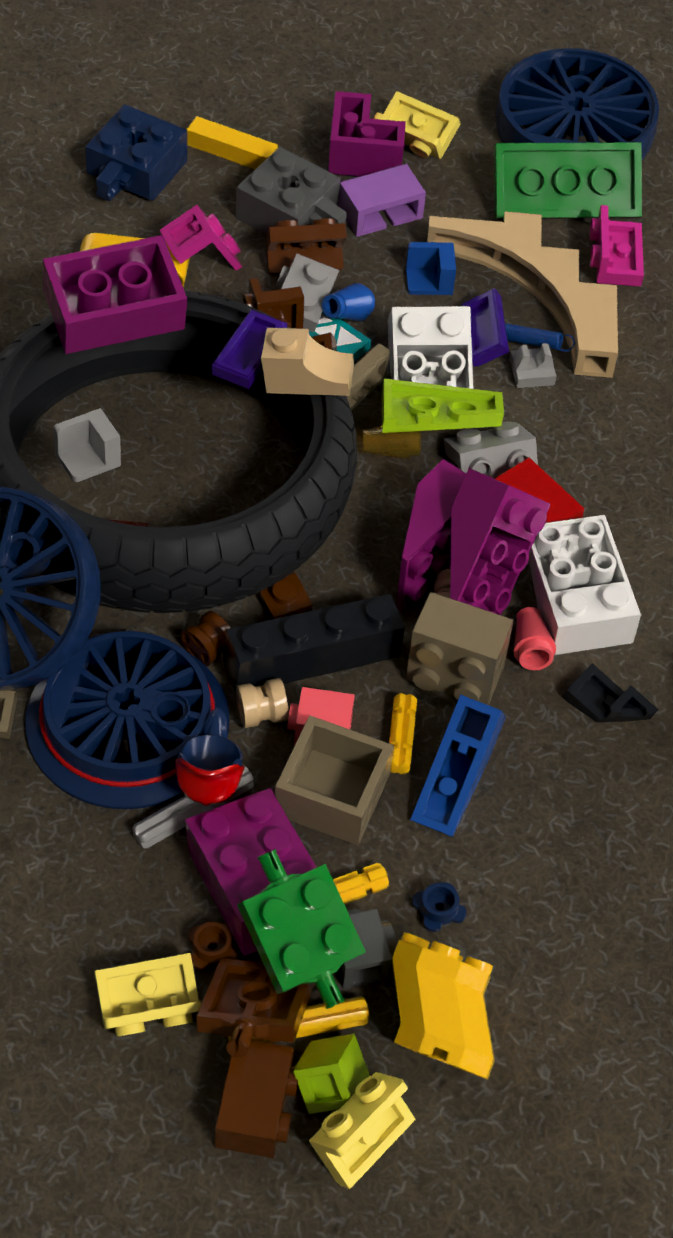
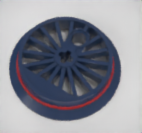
M136 631L112 632L88 639L67 666L54 676L36 685L26 712V736L30 752L37 766L63 792L85 803L99 807L140 809L166 803L184 794L178 785L175 759L178 758L180 749L188 740L202 736L204 723L216 707L221 708L225 713L229 734V708L223 689L213 673L199 659L179 645L150 633ZM124 654H138L130 682H128ZM116 656L119 682L103 658ZM150 657L159 659L160 661L144 677ZM89 663L92 665L100 679L87 671ZM174 667L180 671L163 679ZM192 684L195 687V690L179 691ZM202 706L201 713L190 711L192 707ZM174 719V720H177V721L166 722V721H164V720ZM91 733L77 749L70 744V742ZM111 735L103 760L91 757ZM122 739L127 740L130 763H114ZM136 742L144 743L154 759L139 762ZM164 748H170V749H173V750H171L170 752L166 753V751L164 750Z

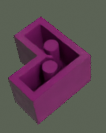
M335 91L328 172L332 174L364 176L402 165L406 122L369 119L371 94Z

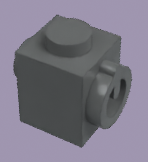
M360 909L348 910L347 912L366 953L343 963L338 969L343 989L389 979L391 964H393L392 957L397 946L393 926L387 920H380L377 909L368 911Z

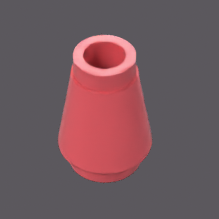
M535 607L523 608L516 615L514 657L527 670H541L552 663L556 653V644L540 610Z

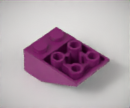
M444 459L417 485L401 560L396 607L400 611L411 600L414 602L419 601L427 591L429 581L436 574L451 567V507L466 473Z
M469 468L451 507L450 599L501 615L510 603L512 589L520 572L528 563L530 549L537 534L546 523V514L551 504Z

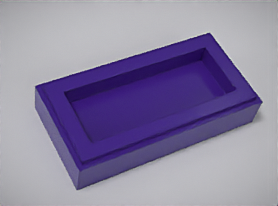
M491 289L461 304L462 306H470L472 365L481 366L508 353L502 299L496 289Z
M251 309L213 362L212 375L249 389L263 369L261 356L267 328H287V323Z

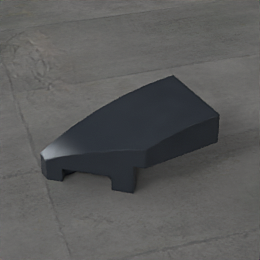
M593 663L561 696L595 722L651 719L658 711L632 685L624 692Z

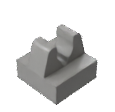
M547 343L542 344L541 348L528 349L527 345H522L518 350H511L509 360L517 388L555 385L557 376L551 351Z

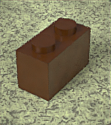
M251 1040L248 1052L244 1057L239 1058V1049L236 1057L231 1055L215 1128V1148L274 1158L277 1142L287 1143L292 1113L283 1112L286 1096L296 1097L298 1080L293 1072L295 1066H292L293 1047Z

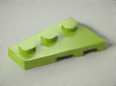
M384 378L382 388V433L502 426L504 416L502 392Z

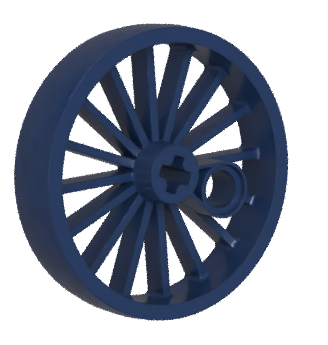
M574 48L540 52L516 64L507 73L502 82L496 107V127L503 143H600L597 135L606 143L626 142L619 136L621 135L631 139V142H642V160L648 154L654 141L659 117V104L656 93L648 80L640 72L613 56L592 50ZM602 86L607 87V88H605V89L599 91V89H600ZM510 109L523 110V111L511 112ZM535 124L527 129L520 127L521 125ZM633 124L644 125L645 128H641ZM556 129V131L552 134L551 137L543 136L544 134ZM565 134L572 136V140L562 138ZM585 136L587 142L578 141V137Z
M0 487V504H11L0 544V588L4 591L2 596H0V691L26 688L43 682L61 671L74 659L84 646L94 626L100 603L101 581L98 562L92 545L82 528L69 514L53 502L39 495L21 489ZM25 505L40 511V516L28 533L17 532ZM52 521L63 537L52 546H49L48 542L41 538V535ZM30 542L34 550L33 557L24 564H21L19 559L20 549L24 544ZM70 548L75 565L74 570L37 576L47 569L51 559ZM76 579V598L74 604L26 593L27 587ZM24 599L71 611L72 615L63 634L61 635L22 604ZM14 609L55 641L53 648L41 659ZM6 620L29 661V667L13 674Z

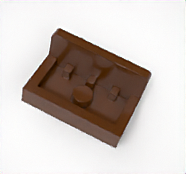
M331 218L314 220L312 222L313 225L298 226L297 221L294 220L276 222L275 227H269L266 235L269 274H280L284 265L291 268L296 254L341 271L344 267L342 246L347 239L346 223L335 224V219Z

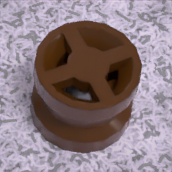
M207 611L200 617L197 626H188L181 632L182 644L187 652L199 659L205 666H209L216 660L217 653L224 651L226 629H230V626L217 613Z

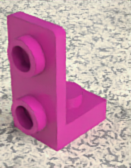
M198 204L160 229L172 254L180 264L213 243L235 270L242 268L236 256L241 250L229 232L223 236L222 234L225 233V230L213 213L207 216Z

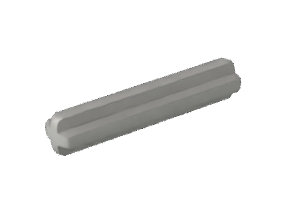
M245 766L236 791L231 797L222 802L204 806L202 803L193 801L185 795L139 821L132 827L135 840L142 848H149L186 826L185 819L220 807L250 790L254 786V778L251 772Z

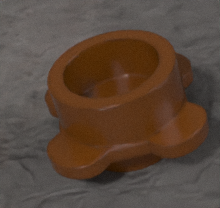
M207 922L201 926H195L189 931L188 940L193 944L194 953L191 955L194 968L203 970L208 965H218L221 958L237 960V953L232 949L231 941L233 936L227 924ZM213 943L217 945V948L211 950L208 948V945Z

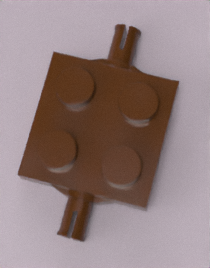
M221 958L197 1014V1031L218 1034L224 1037L231 1036L227 1043V1051L230 1055L236 1057L239 1049V1058L247 1054L250 1041L253 1038L265 1039L270 1042L283 1041L294 1043L315 982L299 984L277 994L261 958L252 960Z

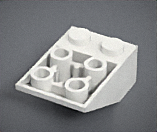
M470 306L392 307L388 317V349H390L391 379L473 389Z
M605 515L545 523L530 549L529 562L537 607L556 644L555 655L633 643L641 613Z

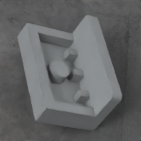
M296 254L291 268L283 266L276 287L285 289L301 286L304 294L303 329H309V331L314 333L323 313L322 301L327 295H330L339 270Z
M502 422V426L485 431L476 429L462 430L457 433V436L444 439L446 455L465 473L471 468L495 479L529 457L538 465L536 437L516 422Z

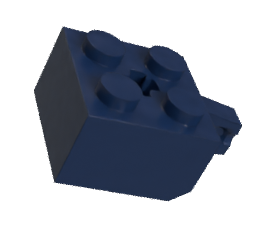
M124 104L85 146L87 173L97 177V196L111 201L120 191L126 189L154 201L187 163V130Z

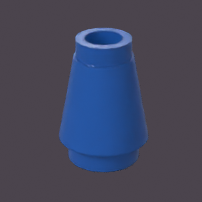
M360 283L350 284L327 295L322 301V310L327 317L357 322L365 320L375 307V297L372 291Z

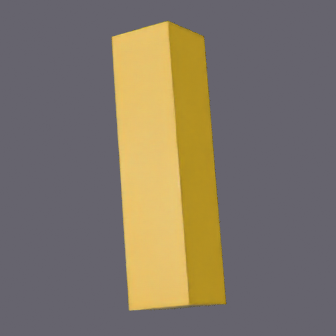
M198 116L187 128L188 146L252 169H257L278 149V144Z

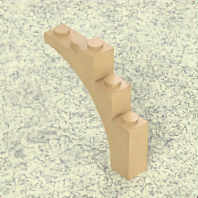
M504 212L503 222L429 216L427 242H454L455 257L482 264L508 276L530 291L550 311L563 330L564 335H572L575 340L574 348L570 350L575 375L613 377L618 355L617 285L579 282L578 249L541 246L542 215ZM565 336L568 346L571 348L573 340L571 337Z

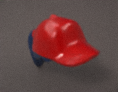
M216 707L212 710L204 723L202 736L188 740L180 749L178 758L175 759L176 775L180 789L188 798L202 803L204 806L219 803L231 797L241 781L245 768L242 765L243 754L239 746L228 739L227 719L221 708Z

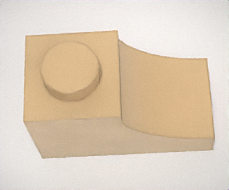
M267 328L261 356L267 393L349 396L354 370L353 354L337 352L320 345L309 335V329Z

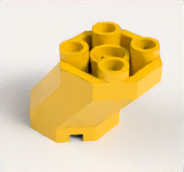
M404 932L401 940L398 941L392 957L401 1021L394 1043L488 1080L495 1060L484 994L493 966L469 956L466 957L464 963L462 962L464 957L459 955V950L433 941L430 949H428L429 941Z

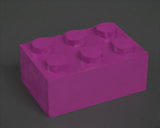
M163 235L43 259V292L65 354L185 329L187 296Z
M271 788L185 819L188 852L243 956L254 953L257 949L237 904L258 895L269 884L257 857L276 849L287 876L290 874H304L317 868Z

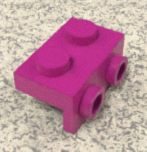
M600 205L598 218L591 219L589 240L596 241V245L592 244L590 253V267L596 268V282L601 284L642 286L644 277L642 223L610 221L608 205Z

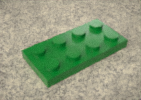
M642 142L496 143L494 145L495 219H504V212L542 215V219L598 218L600 205H608L609 218L642 217Z

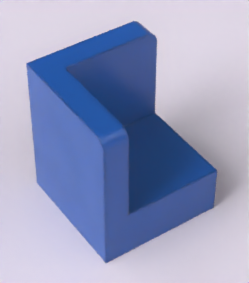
M410 242L406 259L408 293L411 295H453L456 275L454 242Z

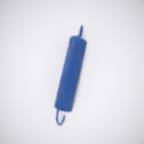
M505 323L507 341L539 347L547 343L550 349L564 352L574 348L575 340L572 335L565 334V336L572 338L573 345L570 349L564 350L560 349L563 343L562 333Z

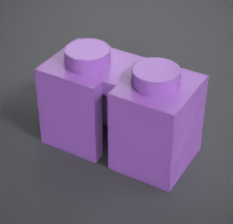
M404 164L340 182L338 207L346 211V221L355 236L358 237L387 228L386 222L378 212L383 210L393 226L423 218L426 192L409 166Z

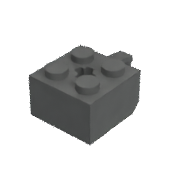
M279 147L237 186L236 219L266 235L269 227H275L276 222L285 220L297 221L298 226L313 225L312 222L314 220L323 218L335 219V224L345 223L347 213L337 206L339 204L341 178Z

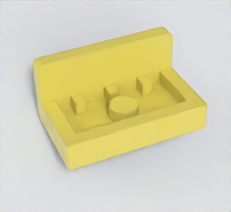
M398 91L394 94L384 114L377 112L373 118L406 122L404 144L408 145L410 150L416 155L423 158H428L431 155L441 159L460 126L458 117Z
M191 953L94 971L104 1029L115 1027L116 1037L145 1032V1021L163 1018L164 1028L192 1023V1013L198 1012L201 1007Z
M378 1072L367 1077L359 1083L355 1094L339 1110L325 1118L322 1128L309 1140L340 1186L350 1189L416 1120L401 1097L408 1089L403 1079Z

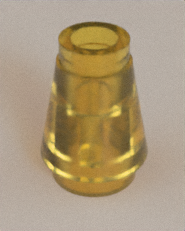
M382 426L364 429V454L372 453L374 455L411 460V456L421 455V431L382 433Z

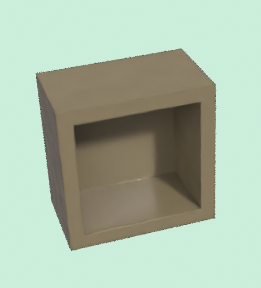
M430 592L412 632L406 680L414 682L417 687L425 691L437 690L452 695L457 700L461 694L489 705L504 669L513 619Z
M309 715L275 786V797L289 821L359 846L390 776L394 745Z

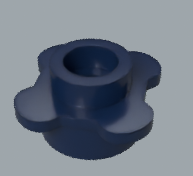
M434 883L428 886L425 891H418L413 896L412 904L421 911L424 917L423 926L428 931L438 932L445 924L451 922L461 923L465 920L467 914L466 908L459 904L460 899L455 887L450 883ZM437 904H441L444 908L442 910H438L435 908V906Z

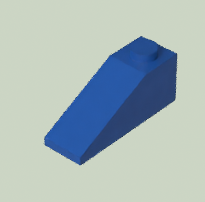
M460 694L410 819L411 821L453 837L490 759L506 716L502 710Z

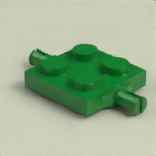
M274 849L257 857L269 884L258 895L237 904V907L276 993L280 994L299 984L315 982L325 1004V1009H329L345 1001L332 974L343 963L366 953L326 864L304 874H290L287 876L276 852L277 850Z

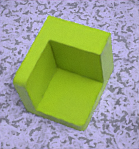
M355 1034L310 1042L293 1070L309 1114L340 1109L355 1094L359 1083L369 1077V1072Z

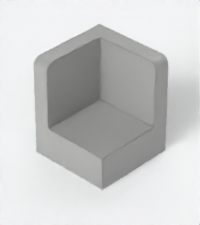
M101 408L54 426L55 456L73 482H80L121 466L120 435Z

